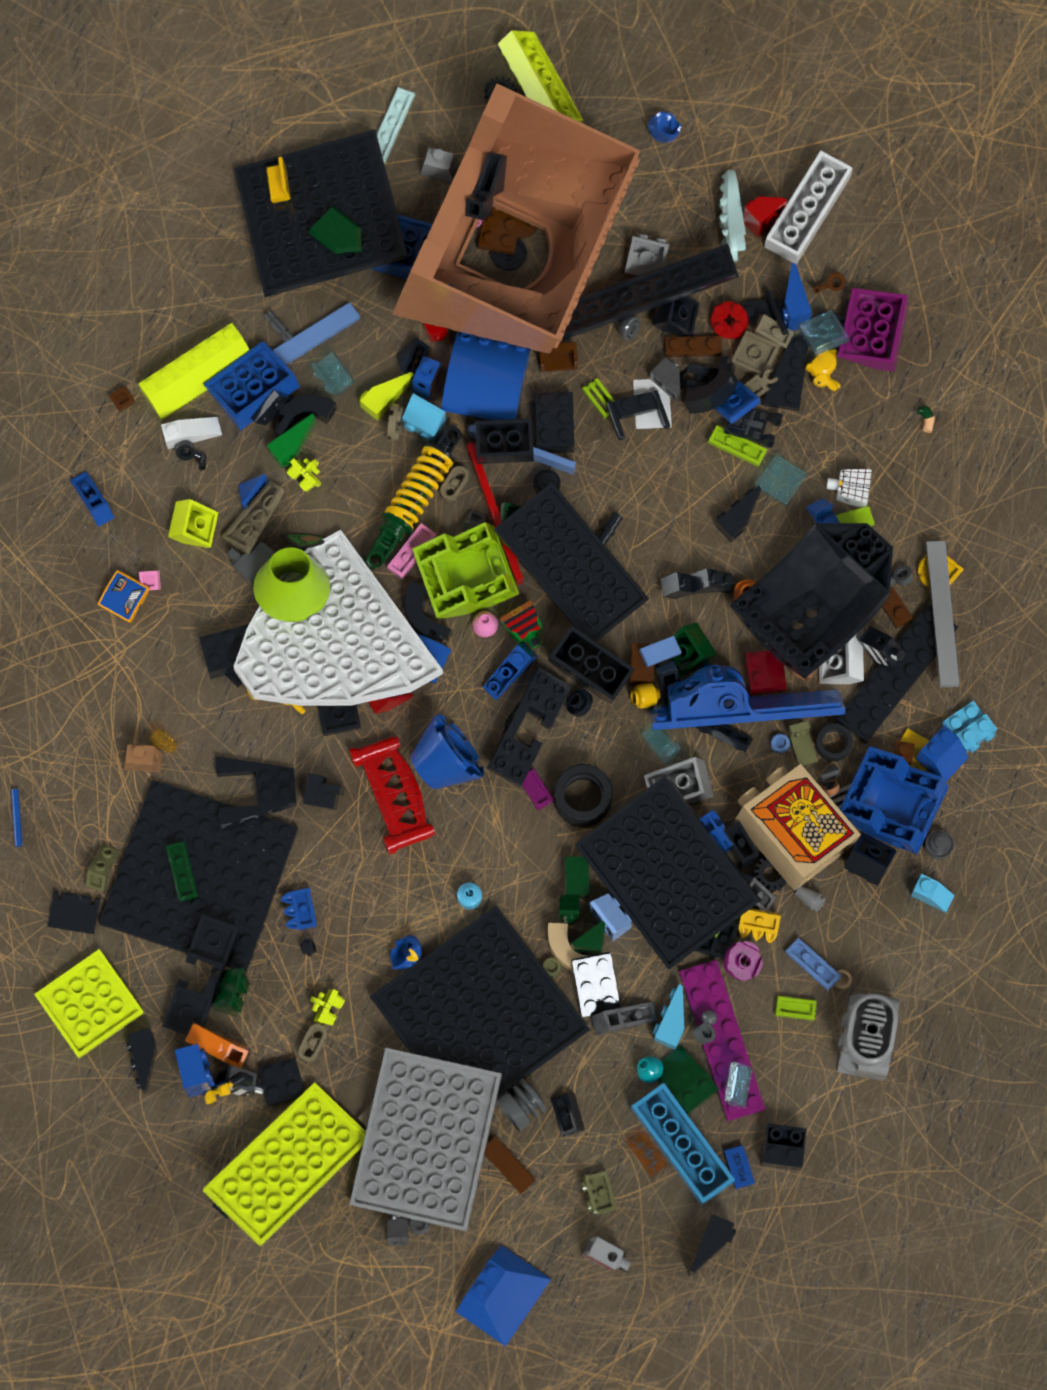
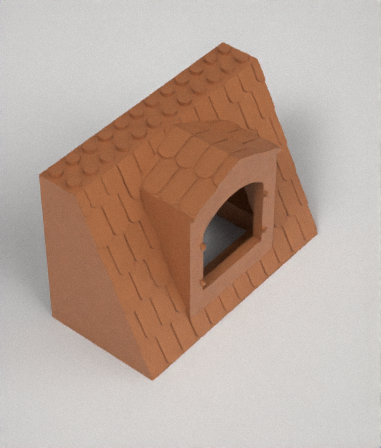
M496 84L431 230L411 269L392 315L550 354L553 348L557 349L564 336L565 329L571 320L572 313L592 272V267L599 256V251L606 240V235L613 224V219L634 176L633 173L640 162V158H638L640 150L504 86ZM489 152L507 155L504 191L493 197V207L521 219L533 227L536 226L544 230L547 238L548 259L545 269L533 283L525 288L504 285L459 264L479 219L465 216L466 200L473 194L478 185L485 159Z

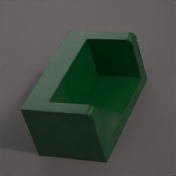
M565 857L566 895H579V899H589L588 861L585 857Z

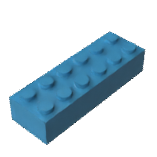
M664 1083L631 1106V1111L701 1206L734 1183L735 1179Z

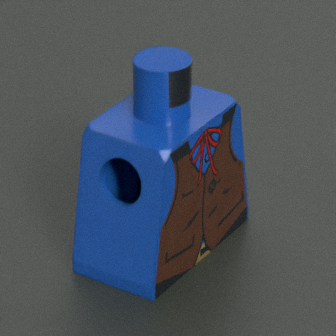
M425 356L422 357L413 378L412 394L430 399L443 370L440 362Z

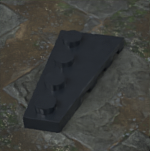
M791 338L774 375V378L778 377L779 379L770 385V390L767 392L762 406L799 411L809 339Z

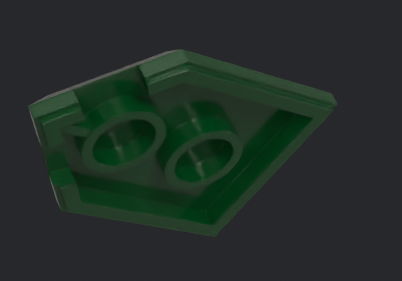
M331 207L309 231L310 235L336 255L344 254V252H362L361 227L335 207Z

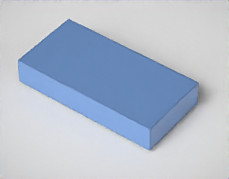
M674 636L639 650L646 668L682 653Z

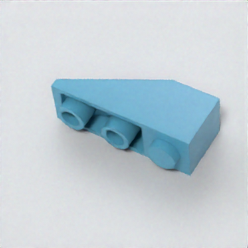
M680 984L677 989H672L669 996L671 1003L669 1007L665 1005L660 1015L664 1018L661 1024H656L652 1033L655 1035L654 1041L673 1050H676L684 1032L683 986Z

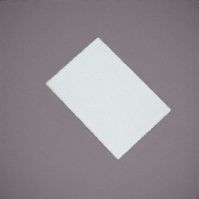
M650 379L633 380L634 396L658 390L670 422V427H672L670 396ZM657 410L635 416L636 429L663 428Z

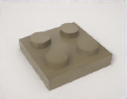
M746 330L731 363L751 374H760L763 377L764 372L770 369L780 349V345Z

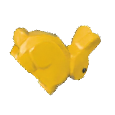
M823 348L812 363H809L805 368L815 377L812 382L813 385L821 388L827 386L834 392L840 388L839 382L830 377L836 369V355L838 353L836 349L828 350Z

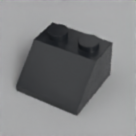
M686 296L655 307L652 325L665 333L692 337L700 303Z
M862 833L843 868L852 874L864 878L868 883L878 886L897 851Z

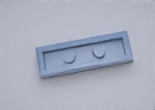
M799 937L785 950V953L827 991L842 978L835 969Z

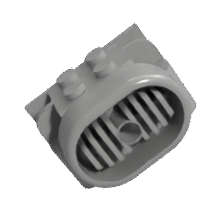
M875 993L850 995L848 1010L844 1014L841 1028H844V1032H841L838 1041V1047H841L838 1073L880 1081L885 1080L888 1075L891 1053L895 1043L900 999ZM873 1026L877 1033L870 1034L867 1031V1027Z

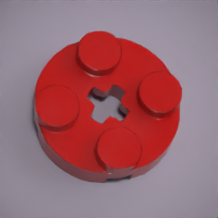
M724 302L716 306L711 316V325L715 333L728 340L740 337L744 330L746 331L749 324L748 313L736 302ZM728 316L735 319L731 322V325L725 322Z

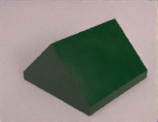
M601 921L571 943V948L581 955L601 953L605 922Z

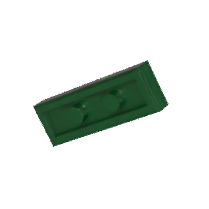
M185 841L166 845L179 902L199 898Z

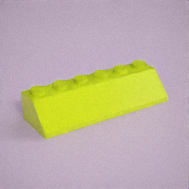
M511 31L498 45L526 97L582 123L584 120L535 32Z
M231 323L140 382V390L160 419L163 420L206 392L207 389L204 384L250 350L241 334Z

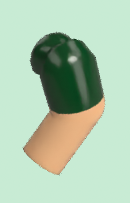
M926 405L920 406L917 409V413L925 419L923 431L932 433L935 416L930 407Z

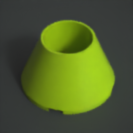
M283 548L277 551L258 571L254 580V596L263 612L270 617L284 622H299L306 620L307 617L314 613H318L325 606L330 594V581L325 569L307 553L298 548ZM288 572H296L305 576L303 579L292 583L277 579L282 574Z

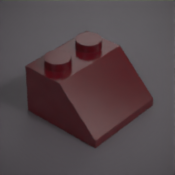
M770 652L745 653L744 664L750 696L787 691L784 665Z

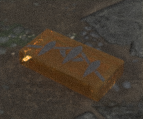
M644 1133L628 1143L629 1148L650 1177L667 1166Z

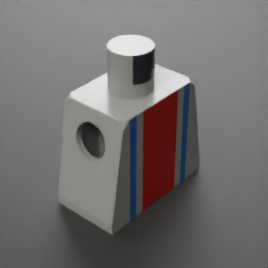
M599 1237L590 1238L582 1254L584 1258L611 1271L618 1268L626 1272L631 1264V1261L622 1257L624 1251ZM608 1254L612 1256L611 1261L608 1259Z

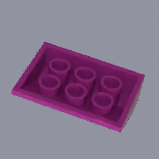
M852 288L838 357L876 370L895 372L909 307L908 296Z

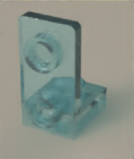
M651 726L641 735L664 764L680 753V745L677 742L672 743L662 730H653Z

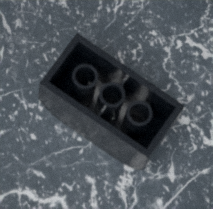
M572 625L548 660L562 673L610 704L613 703L635 670Z

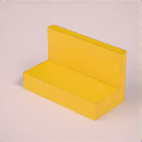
M278 157V166L267 167L272 203L290 200L287 170L282 157Z

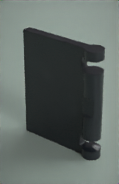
M54 891L48 927L94 934L101 898L97 897L95 905H91L92 896L63 892L62 900L58 899L59 891Z

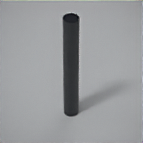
M768 290L765 292L774 317L782 335H787L789 330L772 291Z

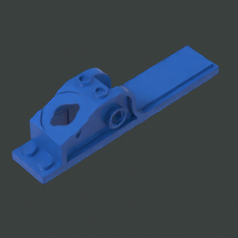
M720 665L704 667L683 681H677L667 686L668 705L658 704L649 708L653 730L845 714V706L840 691L825 690L752 697L747 694L741 673L734 667ZM685 687H694L691 690L685 689Z

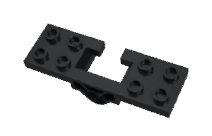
M537 668L520 702L517 703L515 709L507 718L501 735L502 738L486 769L521 787L543 743L533 739L530 745L516 738L515 735L526 713L541 720V726L550 729L571 685L545 670Z
M205 915L201 916L189 952L187 951L185 962L196 965L198 959L212 964L211 976L203 994L187 989L189 982L181 979L178 980L177 985L174 987L175 991L162 1027L188 1035L193 1023L205 1026L239 932V927Z

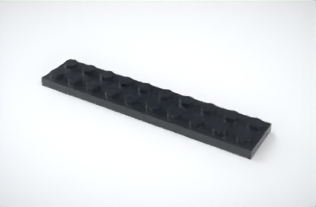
M729 245L719 246L580 296L562 339L565 340L739 278Z

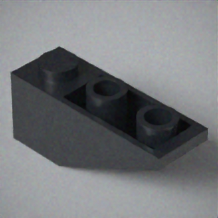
M760 486L756 489L751 488L745 494V498L741 501L739 499L735 501L728 512L723 511L716 518V528L730 543L745 531L762 489Z
M151 1028L129 1033V1040H126L128 1052L132 1051L133 1059H130L133 1071L137 1070L138 1078H135L138 1090H142L143 1094L148 1093L157 1054V1047Z

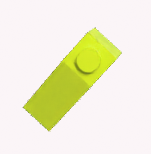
M410 372L374 386L369 391H365L360 397V407L378 421L391 407V404H394L413 383L414 374Z

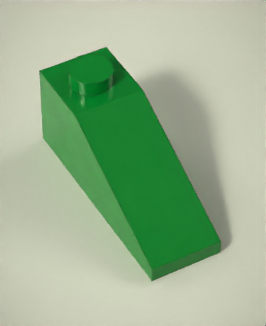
M313 413L267 445L268 452L280 468L290 466V461L293 458H297L316 423Z

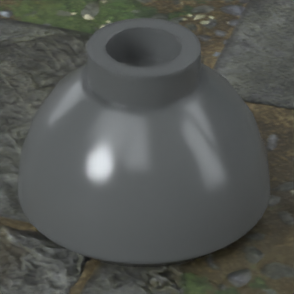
M632 315L616 321L615 325L618 327L620 336L627 341L634 338L640 329L639 317Z

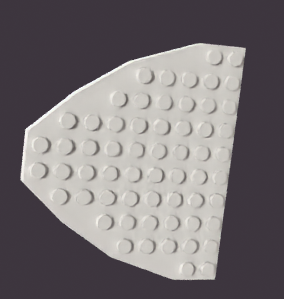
M341 530L324 538L325 543L322 545L307 548L304 551L325 569L329 577L330 594L325 606L318 613H314L307 617L306 620L299 622H284L274 619L263 612V609L259 606L247 627L234 664V671L254 699L299 706L356 705L410 693L443 674L440 665ZM288 572L282 574L278 579L283 582L292 583L303 579L305 576L296 572Z

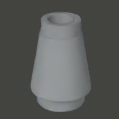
M803 886L799 887L795 893L811 911L815 910L817 912L825 902L822 894Z

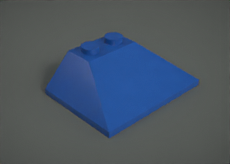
M501 1245L467 1292L456 1313L506 1347L551 1279Z

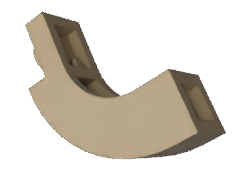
M548 923V943L553 956L564 968L574 972L571 959L589 955H581L571 948L567 937L568 924Z

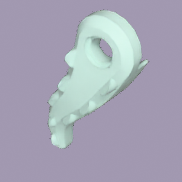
M730 169L722 175L724 183L720 186L723 192V197H721L719 204L720 209H722L720 227L724 234L721 245H729L735 262L738 261L737 251L746 249L744 238L746 231L735 169Z

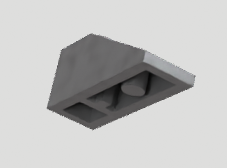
M652 1002L603 1011L592 1016L597 1036L657 1021Z

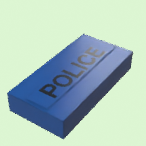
M744 1146L725 1150L724 1154L730 1173L735 1179V1189L755 1184Z

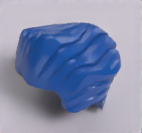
M660 111L650 118L648 127L651 136L655 140L669 143L674 141L679 134L681 123L677 122L673 114Z

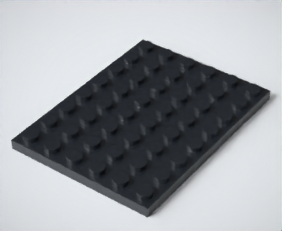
M667 774L575 844L668 970L761 901Z

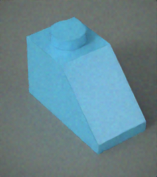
M921 874L911 894L912 897L945 913L954 898V894L941 883Z

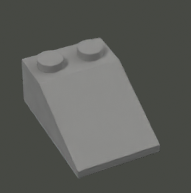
M697 757L644 775L646 786L649 788L667 774L688 804L698 803L714 797L705 761Z

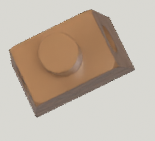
M127 744L124 770L160 773L163 754L155 746Z

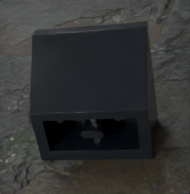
M767 1123L761 1166L801 1171L803 1168L807 1128Z

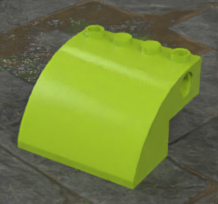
M484 522L455 537L444 533L412 549L436 618H450L474 613L519 594L500 539L493 531L494 525Z

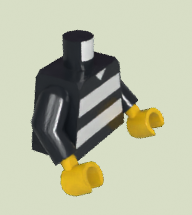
M228 1065L218 1070L214 1090L208 1091L204 1098L206 1104H211L217 1101L215 1096L217 1094L220 1097L228 1094L246 1097L253 1092L262 1094L265 1083L256 1081L257 1074Z

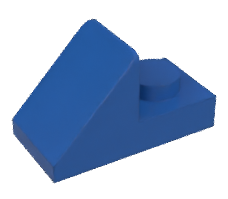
M823 498L806 507L816 523H840L833 513L832 503Z

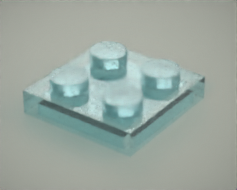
M832 310L798 324L800 332L815 356L849 341V336Z

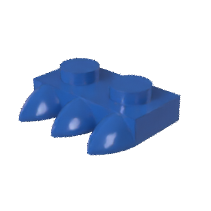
M310 888L288 892L281 898V901L293 904L283 912L288 916L295 917L287 922L286 926L288 928L298 929L299 931L317 927Z

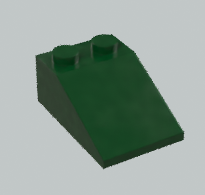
M682 1046L661 1061L663 1073L658 1081L666 1085L687 1115H690L718 1093L719 1088Z

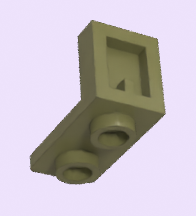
M808 721L790 725L788 730L798 765L801 764L802 766L818 761L809 735L810 725Z
M101 845L87 870V887L102 892L105 891L108 873L119 855V850Z

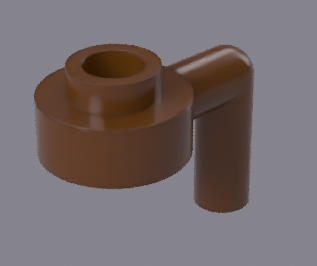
M834 272L829 275L827 281L817 284L813 291L816 294L828 288L832 291H840L846 284V278L842 273ZM834 278H839L840 284H835L833 282Z

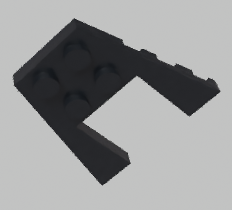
M216 756L217 777L256 774L258 805L219 808L220 829L233 823L235 825L243 823L244 820L253 817L255 819L262 817L266 813H275L297 806L294 768Z

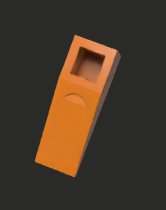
M193 1023L185 1041L192 1045L199 1044L201 1049L204 1048L205 1052L221 1061L241 1068L249 1052L247 1046L196 1023Z

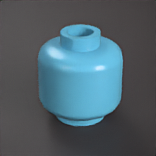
M465 883L458 889L457 901L464 909H475L481 904L482 891L475 883Z

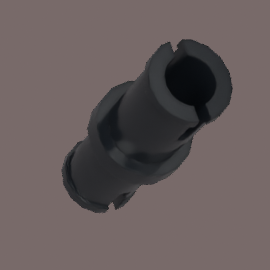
M613 512L606 525L601 527L602 531L598 536L605 546L611 536L614 537L616 528L621 520H623V517L616 512Z

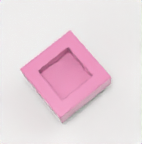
M159 570L139 572L140 582L150 587V590L161 589Z

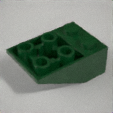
M243 968L224 970L212 1006L214 1011L234 1017L237 1016L238 1012L241 1013L244 1006V1001H242L243 995L247 994L250 988L249 979Z

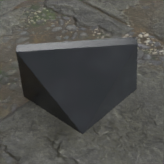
M418 338L412 339L396 354L401 371L405 374L411 372L415 375L422 357L426 356L429 346Z

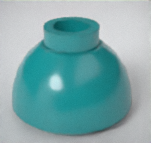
M654 1056L642 1058L637 1065L638 1077L645 1083L657 1081L663 1073L661 1060Z

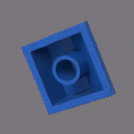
M944 725L924 746L915 759L932 774L943 777L945 782H947L969 757L960 738Z

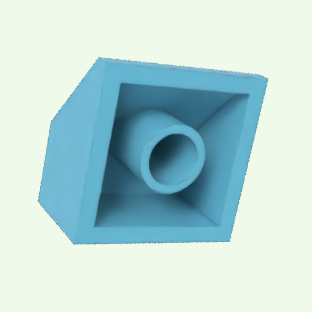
M413 394L402 417V424L409 432H416L420 434L423 440L435 443L446 426V412Z

